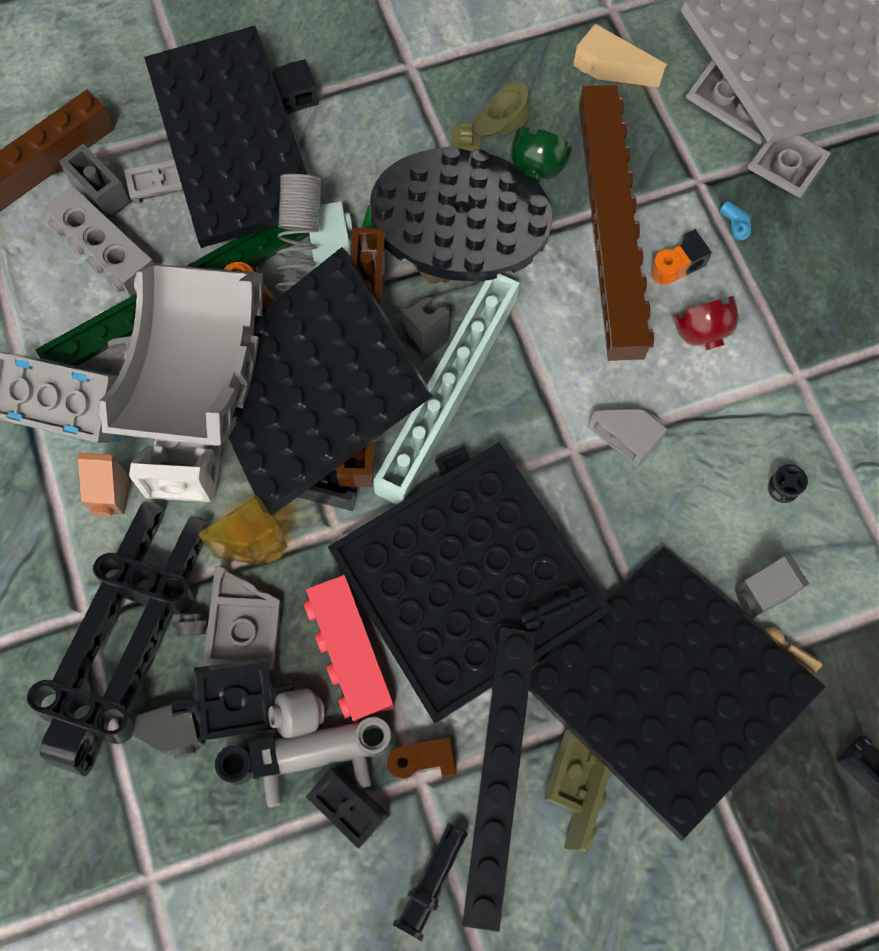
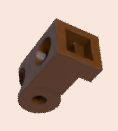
M450 737L395 748L387 758L389 772L400 781L410 780L417 773L441 769L442 779L456 776Z

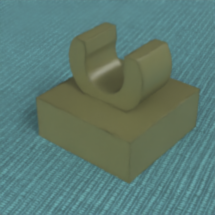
M461 122V127H452L451 146L468 151L481 150V135L473 132V122Z

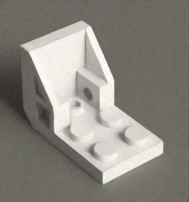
M155 439L154 446H146L132 461L129 477L144 497L148 499L212 502L216 494L222 445L215 446Z

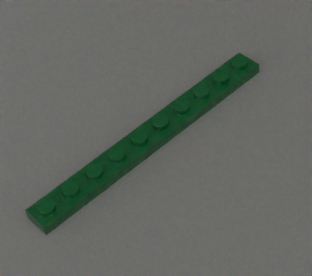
M277 225L237 237L185 267L223 270L231 263L243 262L253 268L276 255L278 250L294 245L278 238L279 233L291 230L279 228ZM293 233L282 235L281 237L299 242L310 236V234ZM137 293L35 349L41 359L79 366L109 349L108 341L131 336L135 321Z

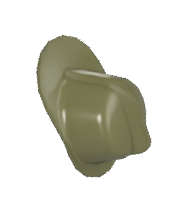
M513 82L499 90L491 102L474 119L473 132L482 136L496 132L501 135H509L516 132L518 128H522L530 117V106L527 102L529 89L527 85L522 82Z

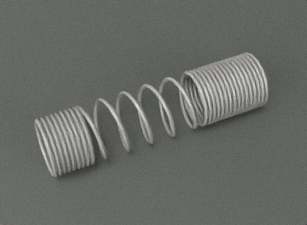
M283 174L280 176V218L278 219L279 228L291 231L279 233L278 238L304 247L280 249L277 251V254L286 259L303 262V264L282 265L277 267L276 270L281 274L302 279L304 277L302 275L288 273L280 269L316 266L317 263L281 254V252L317 249L318 247L281 236L319 231L318 217L320 216L321 179L305 174ZM298 281L281 282L276 284L275 287L286 292L288 289L279 286L296 284Z

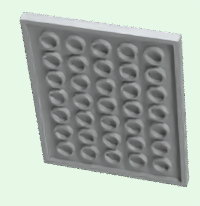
M879 0L685 1L681 9L682 14L768 143L879 114Z

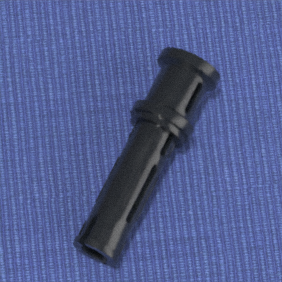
M447 823L422 878L416 888L413 887L412 890H409L407 894L409 900L399 920H394L393 926L422 942L424 938L422 931L431 912L437 911L439 906L437 897L461 846L468 836L466 831L455 825L453 827L451 823Z

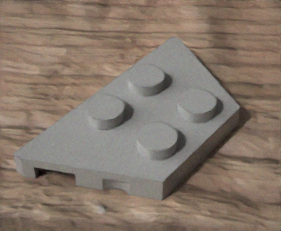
M215 566L203 666L266 657L268 672H274L281 602L270 594L260 591L249 582L232 575L221 566Z

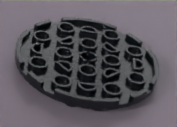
M453 146L421 151L393 163L379 176L370 197V220L372 227L385 229V248L400 261L405 258L411 263L416 264L417 270L420 272L455 281L497 279V274L510 270L516 273L532 263L533 258L540 251L544 250L549 239L553 216L549 199L542 187L535 179L524 177V171L516 168L513 163L488 154L484 150L468 151ZM460 207H463V211H465L466 213H458L456 211H459Z

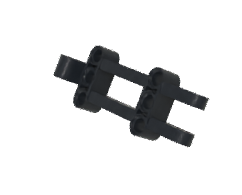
M144 501L139 507L117 553L109 552L102 554L94 562L93 573L100 586L53 680L36 682L27 694V703L31 709L42 719L51 722L41 742L39 752L40 756L50 765L81 776H87L95 764L99 750L98 745L93 741L94 738L112 744H121L132 737L134 720L127 709L171 614H183L193 605L194 597L187 580L208 536L210 527L208 520L190 516L165 568L162 569L142 562L161 524L164 512L163 506ZM119 569L115 576L106 577L109 571ZM142 580H151L148 586L137 588V585ZM174 590H183L182 595L178 598H168ZM124 598L146 605L103 698L81 691L80 688ZM56 694V698L51 705L41 707L45 697ZM90 706L86 716L80 719L74 718L75 712L80 707ZM123 717V723L118 729L112 731L107 729L109 722L113 718Z

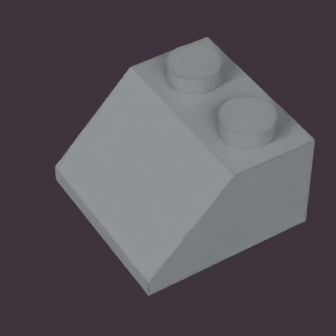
M796 135L770 143L766 141L747 169L801 198L814 183L831 153Z

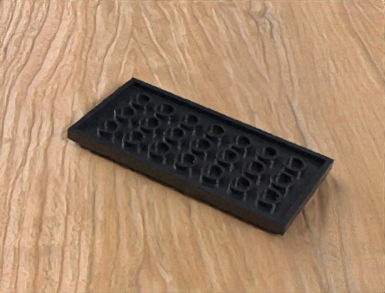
M256 25L145 56L144 59L200 247L204 248L279 225L280 176L283 174H308Z

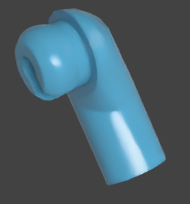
M730 200L726 201L719 212L731 221L732 236L737 240L748 238L751 233L750 215Z

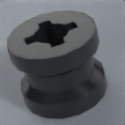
M786 464L781 466L769 479L767 485L768 492L774 500L780 503H790L807 488L808 478L804 470L799 466Z

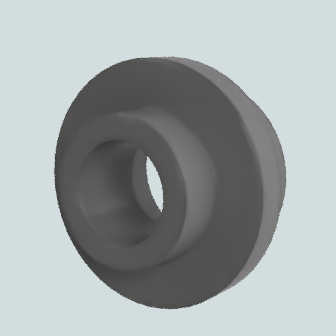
M201 613L181 614L180 621L173 622V627H177V636L205 634V626L208 625V620H201Z

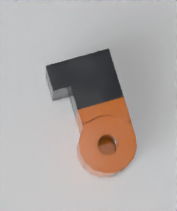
M694 229L684 235L681 245L672 250L664 249L657 253L651 268V276L659 284L667 285L705 267L712 251L697 230Z

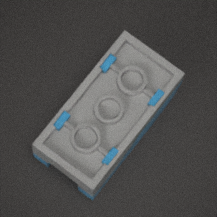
M0 352V420L96 443L120 442L121 435L102 433L101 420L97 415L99 400L111 389L118 375L31 356Z

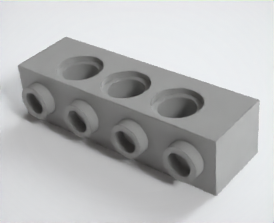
M73 186L44 207L50 218L47 222L50 228L59 237L64 234L68 238L67 243L78 255L84 253L88 257L86 259L87 262L98 274L103 271L108 276L106 279L118 293L123 290L129 297L136 294L134 289L136 271L148 264H154L149 256Z

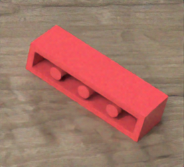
M345 575L306 589L309 600L304 601L303 604L309 620L316 619L320 628V632L314 633L321 653L328 651L332 664L326 666L333 685L339 683L344 696L338 698L344 718L352 717L353 722L356 723L394 710L393 702Z

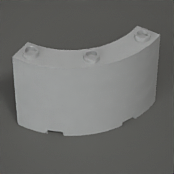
M148 264L136 271L134 278V289L137 293L136 313L130 346L127 347L125 352V362L111 389L99 400L97 415L101 420L102 433L221 446L236 424L233 414L236 407L243 408L254 372L260 337L253 335L255 316H262L263 273Z

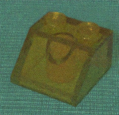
M258 496L198 533L214 558L259 566L265 562L268 564L273 563L288 548L279 526Z

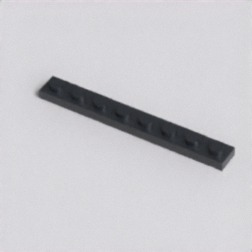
M500 628L462 927L500 932L536 632Z

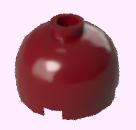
M734 296L728 297L729 304L722 305L721 299L685 310L686 317L681 319L678 313L673 315L675 327L680 337L692 346L705 345L706 351L724 346L723 339L732 335L738 325L739 314Z

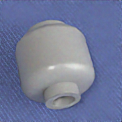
M309 689L279 693L275 699L274 706L269 708V722L271 727L277 728L279 734L284 738H293L317 731L319 724H322L324 721L323 702L319 696H315Z

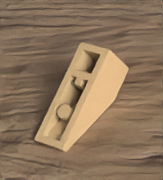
M597 24L591 28L577 45L573 64L581 72L587 73L599 80L658 88L663 82L668 65Z

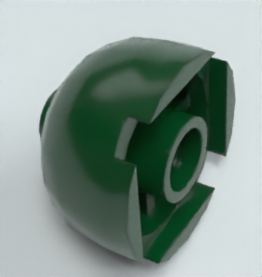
M529 127L518 128L511 148L512 161L516 168L524 171V177L533 178L537 183L540 182V179L556 177L565 168L572 151V146L567 148L568 142L565 139L548 131L538 129L537 135L528 133Z

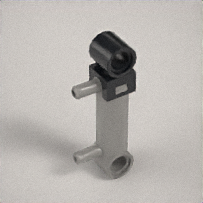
M369 717L361 722L321 729L303 736L277 739L270 737L248 742L250 751L240 746H228L218 753L215 759V770L222 780L233 785L247 783L252 777L257 781L264 780L267 806L272 808L280 806L282 803L278 777H282L283 774L352 760L357 788L364 789L370 787L371 781L366 757H378L385 754L392 743V735L388 724L384 720L377 717ZM372 728H377L384 734L382 742L375 747L368 746L364 742L365 733ZM235 756H241L244 760L243 770L237 775H230L228 772L229 761Z

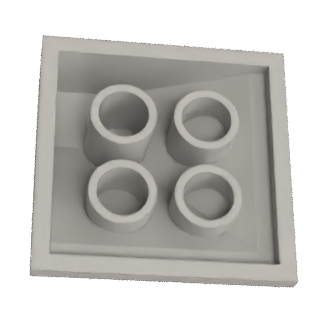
M712 59L688 92L686 98L760 145L765 137Z

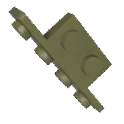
M566 730L544 800L574 813L564 848L569 851L585 853L595 838V822L598 812L605 803V789L612 772L569 730Z

